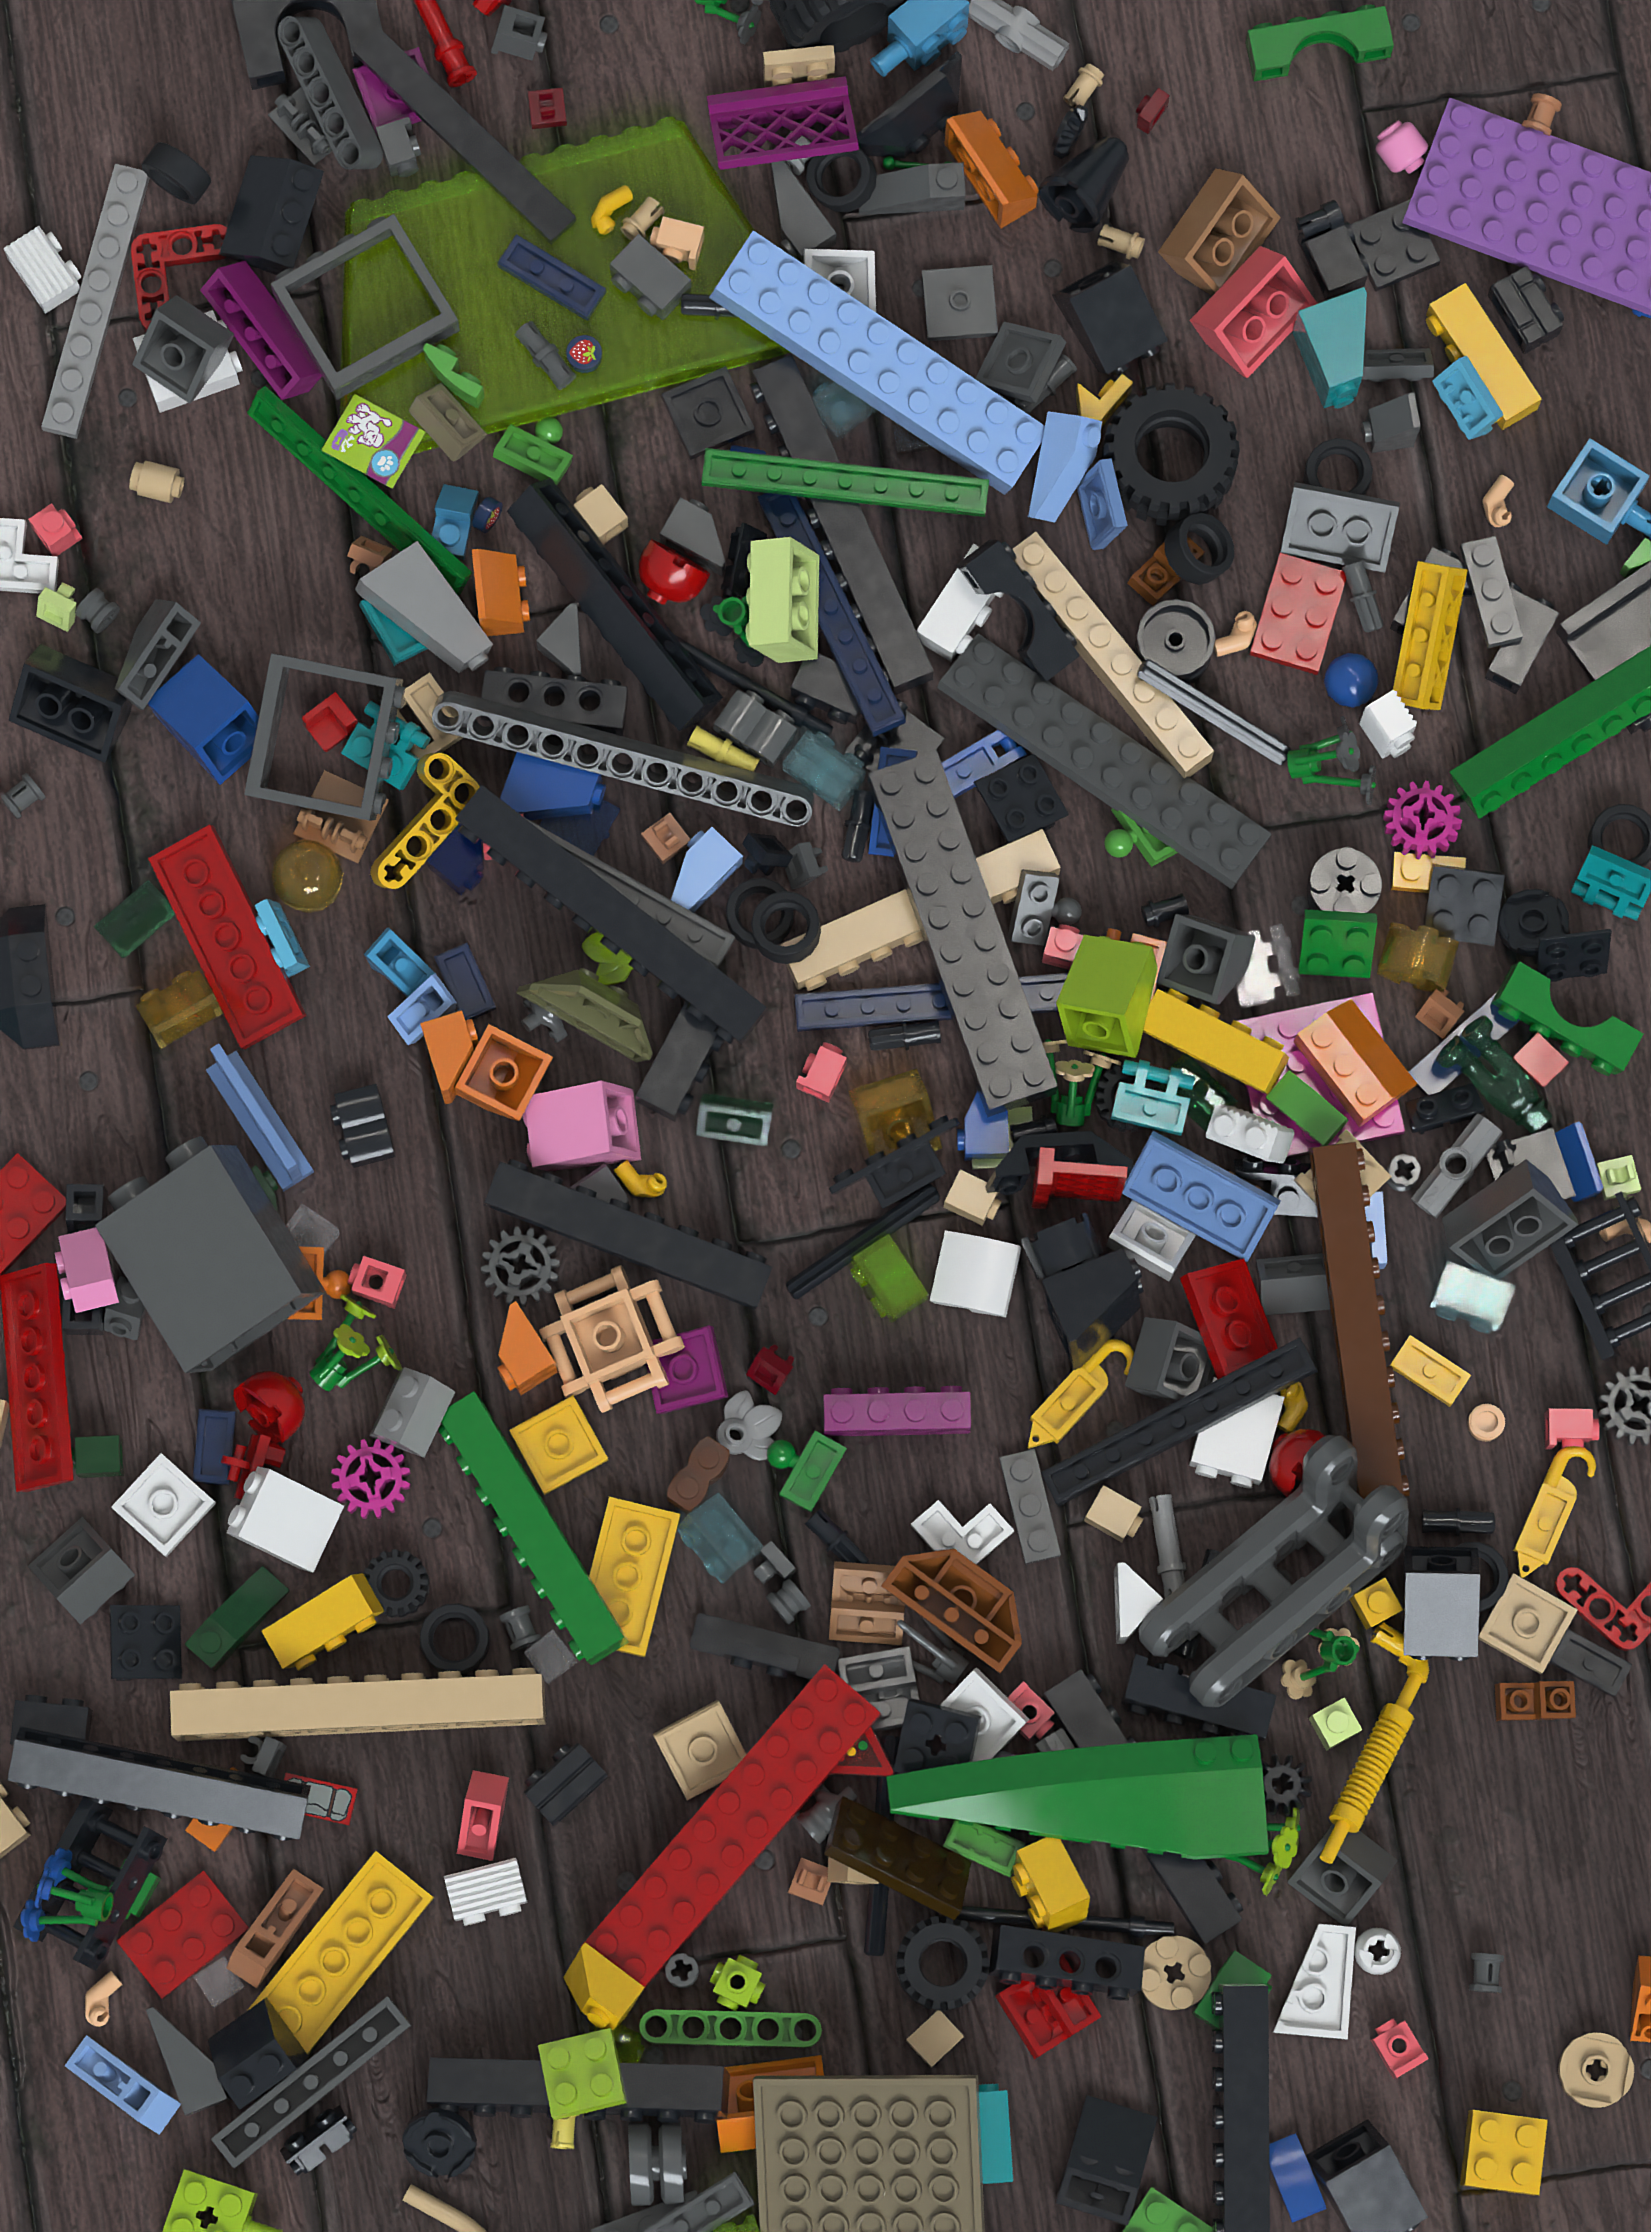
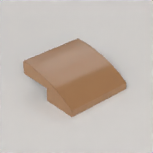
M834 1561L829 1640L902 1645L903 1630L897 1625V1621H904L905 1604L881 1586L895 1566Z

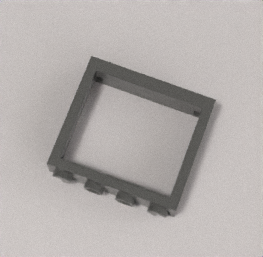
M394 214L388 218L382 216L368 224L366 230L356 236L355 234L344 236L336 243V247L325 253L324 251H319L312 254L306 259V264L295 270L289 268L282 271L275 277V281L270 283L274 297L336 400L423 352L426 343L434 346L460 331L456 315ZM393 236L440 315L336 373L289 293L388 237Z
M271 653L244 795L369 821L376 820L377 814L381 815L383 804L386 802V794L382 793L384 779H389L393 766V759L388 757L391 743L395 744L399 735L400 724L395 722L397 709H402L405 703L404 693L406 687H402L403 679ZM290 668L384 687L361 807L267 788Z

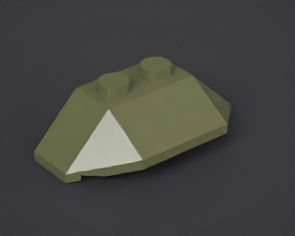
M580 968L579 970L565 972L519 986L516 993L636 1063L650 1060L653 1053L638 1004L629 1000V994L616 986L607 987L598 982L599 976L595 973Z

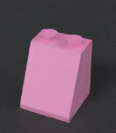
M601 1080L533 1095L523 1114V1121L528 1129L529 1137L527 1156L532 1163V1168L556 1171L598 1166L604 1163H623L626 1160L629 1162L641 1160L634 1093L631 1088Z

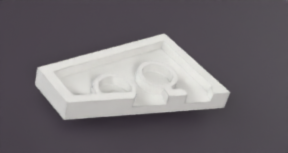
M1327 1924L1317 1925L1272 2033L1348 2039L1356 1927Z

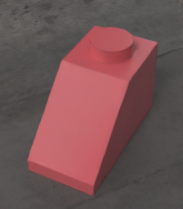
M473 1770L464 1802L457 1854L493 1861L505 1807L509 1777Z

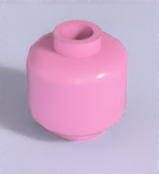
M1397 120L1377 135L1379 142L1375 150L1391 172L1398 173L1405 169L1410 174L1425 163L1422 155L1427 151L1428 144L1411 122H1404L1402 124Z

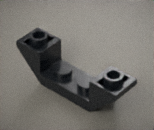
M1092 1131L1021 1135L996 1167L985 1187L987 1193L1000 1192L1003 1195H1010L1021 1191L1031 1174L1029 1166H1036L1040 1147L1055 1148L1054 1161L1078 1163L1084 1160V1163L1128 1167L1127 1177L1134 1166L1131 1159Z

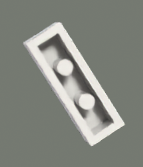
M973 544L964 559L979 547ZM957 568L916 630L922 645L952 662L957 654L961 655L973 640L969 635L976 624L982 627L992 612V608L988 606L995 595L1001 598L1004 593L976 594Z

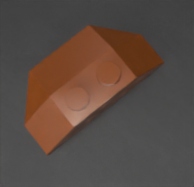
M956 1549L903 1556L881 1585L915 1613L999 1673L1003 1671L1022 1644L1014 1592Z

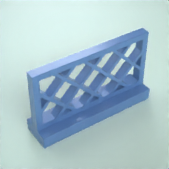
M220 1044L212 1047L210 1051L216 1063L207 1068L206 1072L283 1192L314 1173L307 1159L238 1052L234 1051L227 1056Z

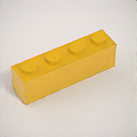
M1466 283L1430 303L1426 314V323L1430 331L1436 337L1440 335L1446 344L1445 352L1451 363L1464 356L1469 358L1504 414L1496 421L1501 430L1538 410L1542 398Z
M1172 988L1167 993L1159 989L1156 990L1148 1007L1143 1029L1144 1033L1266 1095L1270 1093L1289 1060V1057L1282 1052L1283 1044L1267 1036L1264 1037L1263 1041H1260L1250 1035L1252 1032L1251 1028L1235 1020L1232 1021L1231 1025L1219 1020L1220 1013L1204 1004H1201L1199 1009L1187 1004L1189 997Z

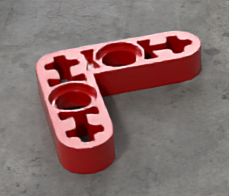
M221 224L159 231L139 235L133 240L131 244V257L139 318L145 332L151 320L147 319L152 318L150 302H157L159 308L170 300L166 267L226 258L219 255L220 249H215L213 244H202L204 252H199L196 237L201 236L202 243L213 242L215 235H220L223 240L227 227ZM185 238L190 240L192 249L189 253L178 255L172 250L174 242L178 239ZM150 244L153 250H157L151 252L153 267L146 268L143 253H138L144 250V245ZM148 277H157L161 280L162 284L157 292L147 293L142 289L143 281Z
M1570 1567L1557 1575L1554 1583L1557 1595L1565 1603L1578 1609L1576 1613L1616 1648L1624 1651L1633 1650L1651 1633V1617L1645 1615L1641 1610L1642 1600L1645 1597L1651 1596V1581L1625 1609L1581 1569ZM1564 1576L1569 1579L1574 1576L1578 1577L1580 1581L1577 1586L1580 1590L1586 1593L1590 1587L1595 1593L1587 1597L1582 1606H1580L1576 1601L1582 1596L1575 1590L1567 1593L1563 1589L1566 1586V1582L1563 1580ZM1594 1599L1606 1601L1609 1605L1608 1616L1604 1619L1594 1618L1589 1611L1591 1601ZM1616 1612L1622 1615L1616 1622L1624 1628L1629 1625L1634 1627L1635 1630L1632 1633L1633 1637L1636 1638L1634 1642L1629 1639L1622 1642L1619 1639L1621 1631L1615 1625L1610 1628V1631L1604 1627L1614 1618Z

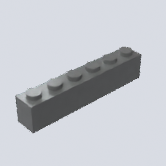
M387 1996L223 2128L211 2140L233 2168L238 2167L412 2025L391 1998Z

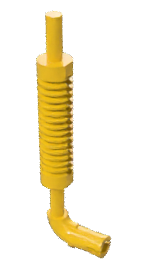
M1384 1621L1380 1622L1373 1632L1376 1635L1373 1634L1370 1641L1399 1657L1398 1661L1407 1666L1406 1673L1409 1677L1396 1703H1388L1383 1707L1378 1721H1376L1375 1727H1373L1372 1733L1369 1735L1370 1738L1367 1739V1744L1364 1745V1750L1361 1751V1756L1358 1757V1762L1355 1763V1768L1352 1769V1774L1349 1775V1780L1346 1781V1786L1343 1787V1792L1340 1793L1341 1797L1337 1800L1338 1804H1335L1329 1816L1330 1821L1335 1826L1320 1855V1859L1329 1864H1333L1347 1833L1359 1832L1365 1816L1368 1814V1810L1392 1765L1391 1763H1393L1394 1757H1396L1397 1751L1400 1749V1745L1403 1743V1739L1414 1720L1413 1715L1408 1710L1421 1683H1426L1429 1674L1428 1660H1417L1411 1656H1404L1403 1634L1387 1625Z

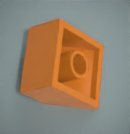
M472 549L480 627L487 637L524 633L523 622L530 621L528 600H521L520 587H527L525 566H517L515 554Z
M462 1010L420 1023L445 1105L453 1102L456 1096L455 1086L470 1060L474 1048L479 1043L473 1020H465Z
M488 1024L455 1086L456 1095L487 1111L520 1121L553 1057Z
M516 1301L513 1302L508 1310L498 1354L501 1365L497 1369L509 1391L516 1388L519 1394L523 1395L558 1373L554 1359Z

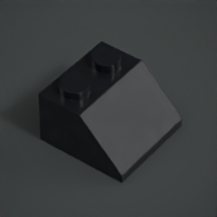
M267 1997L208 2039L217 2078L239 2110L298 2069L310 2058Z

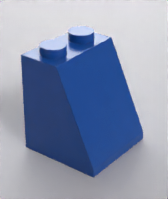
M199 654L189 663L185 664L163 686L159 687L148 702V706L157 719L219 785L251 758L259 716L248 700Z

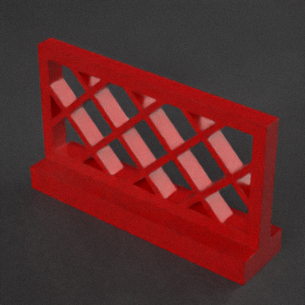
M1040 1147L1034 1171L1031 1208L1046 1209L1049 1197L1108 1202L1120 1201L1127 1179L1128 1167L1054 1161L1055 1148Z

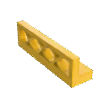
M1417 561L1393 690L1397 691V696L1401 697L1400 702L1405 703L1406 706L1441 710L1468 569Z

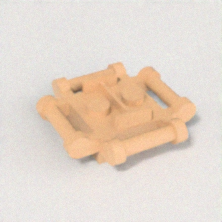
M622 1265L612 1268L611 1273L571 1291L567 1292L564 1289L554 1294L562 1315L560 1316L561 1320L541 1328L539 1333L543 1342L547 1341L564 1384L561 1388L565 1398H569L572 1395L576 1396L591 1388L600 1411L604 1413L613 1409L612 1405L652 1387L662 1388L669 1384L668 1377L659 1358L678 1352L685 1346L681 1336H677L660 1295L662 1288L658 1280H652L631 1289L627 1274ZM617 1287L618 1292L573 1310L574 1304L611 1288ZM644 1298L647 1299L663 1342L653 1345L637 1305V1301ZM565 1332L583 1374L578 1379L560 1337ZM644 1364H648L651 1373L606 1392L603 1382L616 1379L643 1367Z

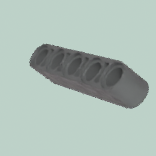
M287 16L283 18L278 26L279 41L338 163L344 169L350 170L377 168L383 158L382 146L323 24L316 17Z

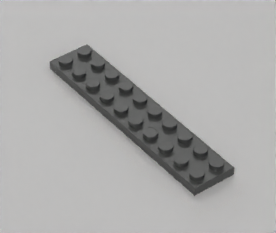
M980 634L974 637L937 686L939 690L1116 811L1120 810L1134 820L1138 826L1148 830V833L1173 848L1230 889L1235 886L1272 835L1191 778L1186 777L1184 779L1175 767L1049 681H1041L1036 672Z

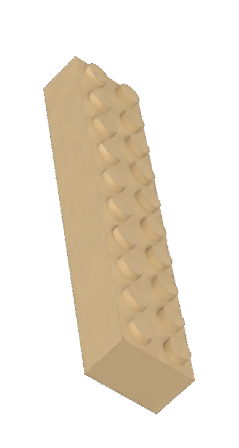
M535 1668L512 1669L513 1675L499 1676L498 1670L493 1669L475 1671L476 1677H462L460 1671L439 1672L438 1679H426L423 1673L401 1674V1680L389 1681L386 1675L364 1676V1682H352L348 1676L328 1677L327 1684H315L312 1678L290 1679V1685L278 1686L275 1680L253 1681V1687L243 1688L235 1681L217 1682L216 1689H205V1687H201V1683L179 1684V1690L170 1691L171 1736L179 1742L244 1739L250 1736L266 1738V1736L287 1737L546 1725L544 1679L542 1674H536Z

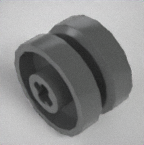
M681 2120L676 2123L661 2122L659 2126V2145H652V2129L648 2122L628 2123L632 2206L652 2204L654 2200V2181H660L661 2198L666 2205L684 2204V2179H687L686 2144L682 2145Z

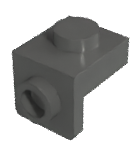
M120 1276L116 1284L119 1303L106 1306L104 1330L118 1337L137 1340L140 1335L141 1323L147 1310L128 1279Z

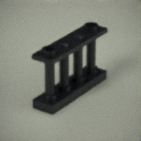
M1622 1191L1615 1194L1620 1205L1619 1207L1579 1224L1550 1244L1603 1361H1609L1620 1356L1617 1347L1622 1345L1621 1341L1651 1328V1312L1616 1328L1613 1325L1607 1327L1602 1316L1603 1313L1607 1312V1307L1651 1288V1246L1638 1220V1217L1643 1216L1636 1198L1634 1196L1628 1198L1627 1193ZM1625 1219L1627 1220L1634 1235V1240L1586 1262L1583 1259L1577 1261L1572 1250L1573 1247L1577 1246V1241ZM1640 1252L1642 1253L1649 1268V1273L1601 1295L1598 1292L1592 1294L1587 1283L1588 1280L1592 1279V1274Z
M83 1796L52 1855H55L59 1848L70 1850L72 1852V1871L79 1874L84 1866L114 1882L109 1890L114 1897L113 1908L109 1918L104 1922L99 1921L96 1927L90 1926L86 1935L64 1924H45L44 1929L40 1931L38 1940L43 1942L47 1933L78 1949L73 1960L97 1971L101 1962L108 1956L110 1946L152 1867L161 1857L163 1847L168 1838L146 1826L143 1827L138 1836L108 1820L113 1812L112 1809L91 1801L87 1796ZM101 1833L132 1849L121 1869L91 1854ZM44 1870L41 1876L39 1877L34 1889L32 1890L28 1900L32 1899L33 1901H35L38 1890L37 1885L40 1883ZM67 1877L55 1886L76 1893L80 1891L73 1887L75 1881ZM51 1894L49 1901L42 1899L41 1906L45 1916H57L65 1900L73 1904L76 1901ZM20 1913L13 1927L23 1932L24 1927L21 1924Z

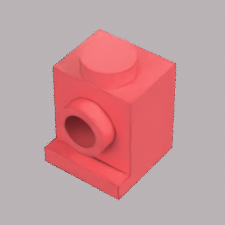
M52 503L28 519L34 533L51 556L60 555L83 539L68 513L64 509L57 511Z
M1061 924L1058 928L1051 927L1042 963L1070 970L1084 935L1079 934V929L1069 925Z
M823 1042L817 1055L809 1054L802 1073L807 1074L806 1078L798 1076L796 1089L829 1103L847 1064V1057L842 1055L843 1050L835 1045Z
M363 1256L361 1264L354 1263L348 1284L353 1285L351 1290L354 1295L395 1309L407 1274L404 1269ZM380 1277L383 1280V1285L379 1289L371 1288L370 1281L372 1278Z
M1549 1408L1545 1412L1546 1450H1552L1557 1445V1442H1562V1448L1571 1446L1584 1448V1443H1589L1591 1440H1599V1419H1593V1409Z
M1023 1681L1009 1695L1008 1699L1021 1711L1026 1706H1031L1036 1710L1035 1718L1030 1719L1018 1732L1028 1741L1034 1735L1040 1740L1054 1726L1055 1723L1051 1720V1717L1055 1712Z
M1394 2018L1375 2029L1378 2036L1370 2040L1393 2079L1400 2077L1429 2059L1405 2020L1398 2024ZM1395 2039L1404 2041L1405 2050L1402 2053H1396L1393 2050L1392 2043Z

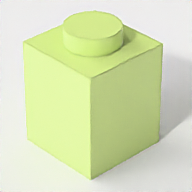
M1345 1697L1318 1711L1309 1718L1326 1751L1362 1731Z

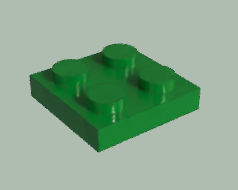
M1305 909L1298 974L1370 978L1377 929V914Z

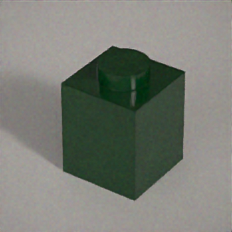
M119 1435L75 1437V1447H71L73 1469H76V1474L79 1478L124 1476L123 1440Z

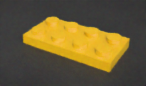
M609 1497L589 1577L629 1643L616 1651L645 1657L681 1515Z

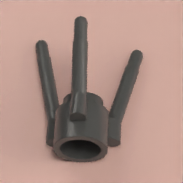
M924 1618L923 1620L947 1648L944 1647L940 1650L903 1620H898L897 1625L936 1656L931 1664L936 1670L912 1660L914 1670L933 1678L939 1684L946 1680L953 1685L970 1662L963 1657L965 1652L956 1646L947 1635Z

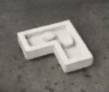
M0 518V591L41 594L43 589L47 587L56 592L59 567L58 556L24 554L26 520Z
M938 1500L911 1523V1527L933 1551L956 1549L976 1565L1014 1532L1013 1528L991 1504H988L962 1527Z

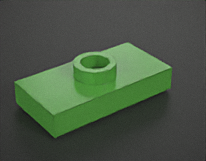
M955 1820L943 1847L1010 1878L1014 1871L1013 1865H1015L1016 1852L1024 1848L1026 1843L984 1824L973 1823V1826L958 1824L959 1820Z

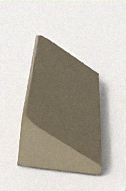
M442 383L418 395L409 408V413L453 462L460 459L487 435Z

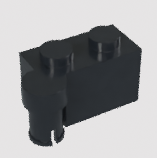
M1335 200L1320 205V209L1295 219L1298 231L1301 229L1303 231L1299 233L1297 241L1325 301L1365 286L1367 273L1370 272L1369 264L1362 252L1357 253L1353 244L1355 241L1353 229L1348 221L1344 222L1341 209Z

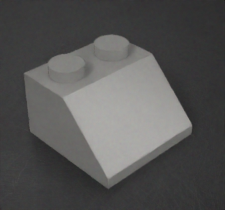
M406 1367L399 1370L369 1437L375 1440L380 1439L385 1444H391L396 1448L425 1458L455 1391L431 1376Z

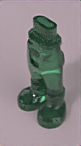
M1483 1015L1469 1023L1463 1029L1462 1036L1480 1051L1481 1056L1492 1065L1499 1074L1498 1076H1494L1482 1064L1483 1062L1471 1053L1458 1035L1454 1036L1442 1048L1436 1057V1061L1443 1068H1450L1454 1065L1461 1066V1072L1471 1080L1478 1092L1497 1111L1514 1120L1517 1126L1523 1125L1530 1134H1534L1553 1115L1545 1108V1099L1539 1095L1534 1082L1512 1056L1501 1048V1044L1496 1039L1492 1040L1490 1033L1493 1030V1022L1486 1015Z

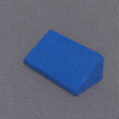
M1579 1121L1555 1133L1576 1194L1575 1197L1571 1198L1573 1202L1596 1197L1604 1188L1583 1125Z

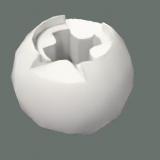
M1371 1928L1364 1931L1358 1937L1354 1947V1956L1357 1964L1364 1971L1374 1975H1383L1397 1966L1401 1957V1946L1391 1931L1384 1928ZM1377 1941L1382 1942V1949L1387 1950V1956H1382L1378 1961L1373 1960V1954L1368 1952V1947L1374 1946Z

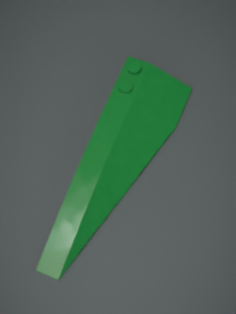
M1257 1734L1127 1743L1047 1751L886 1776L889 1808L892 1814L939 1820L941 1817L959 1820L958 1824L973 1826V1823L995 1826L997 1830L1011 1832V1828L1029 1831L1030 1835L1089 1844L1092 1841L1110 1843V1847L1125 1849L1126 1846L1148 1849L1147 1853L1163 1855V1852L1182 1854L1181 1858L1193 1860L1267 1855L1269 1852L1263 1767Z

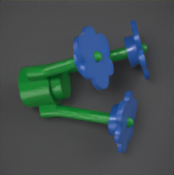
M59 1848L55 1855H51L46 1860L43 1876L37 1885L38 1890L35 1901L32 1899L27 1900L25 1908L21 1912V1924L24 1927L23 1935L25 1938H29L31 1942L38 1941L40 1931L44 1929L45 1924H87L96 1927L99 1921H106L111 1914L114 1897L111 1892H108V1886L96 1884L72 1871V1852L70 1850ZM67 1877L88 1889H81L79 1893L55 1886ZM52 1894L76 1901L75 1909L81 1912V1915L45 1916L41 1906L42 1899L49 1901Z

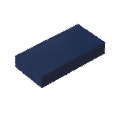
M468 943L434 956L445 984L457 1002V1011L462 1010L465 1020H473L496 1010V1006Z
M199 1409L193 1471L194 1483L230 1485V1480H227L230 1466L222 1464L221 1459L222 1456L233 1457L236 1411Z

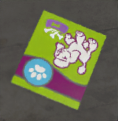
M354 394L321 451L393 489L426 432Z

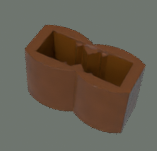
M709 1436L700 1440L689 1456L688 1466L680 1470L672 1479L667 1492L668 1502L688 1516L697 1512L707 1499L709 1486L717 1482L725 1473L730 1460V1450Z

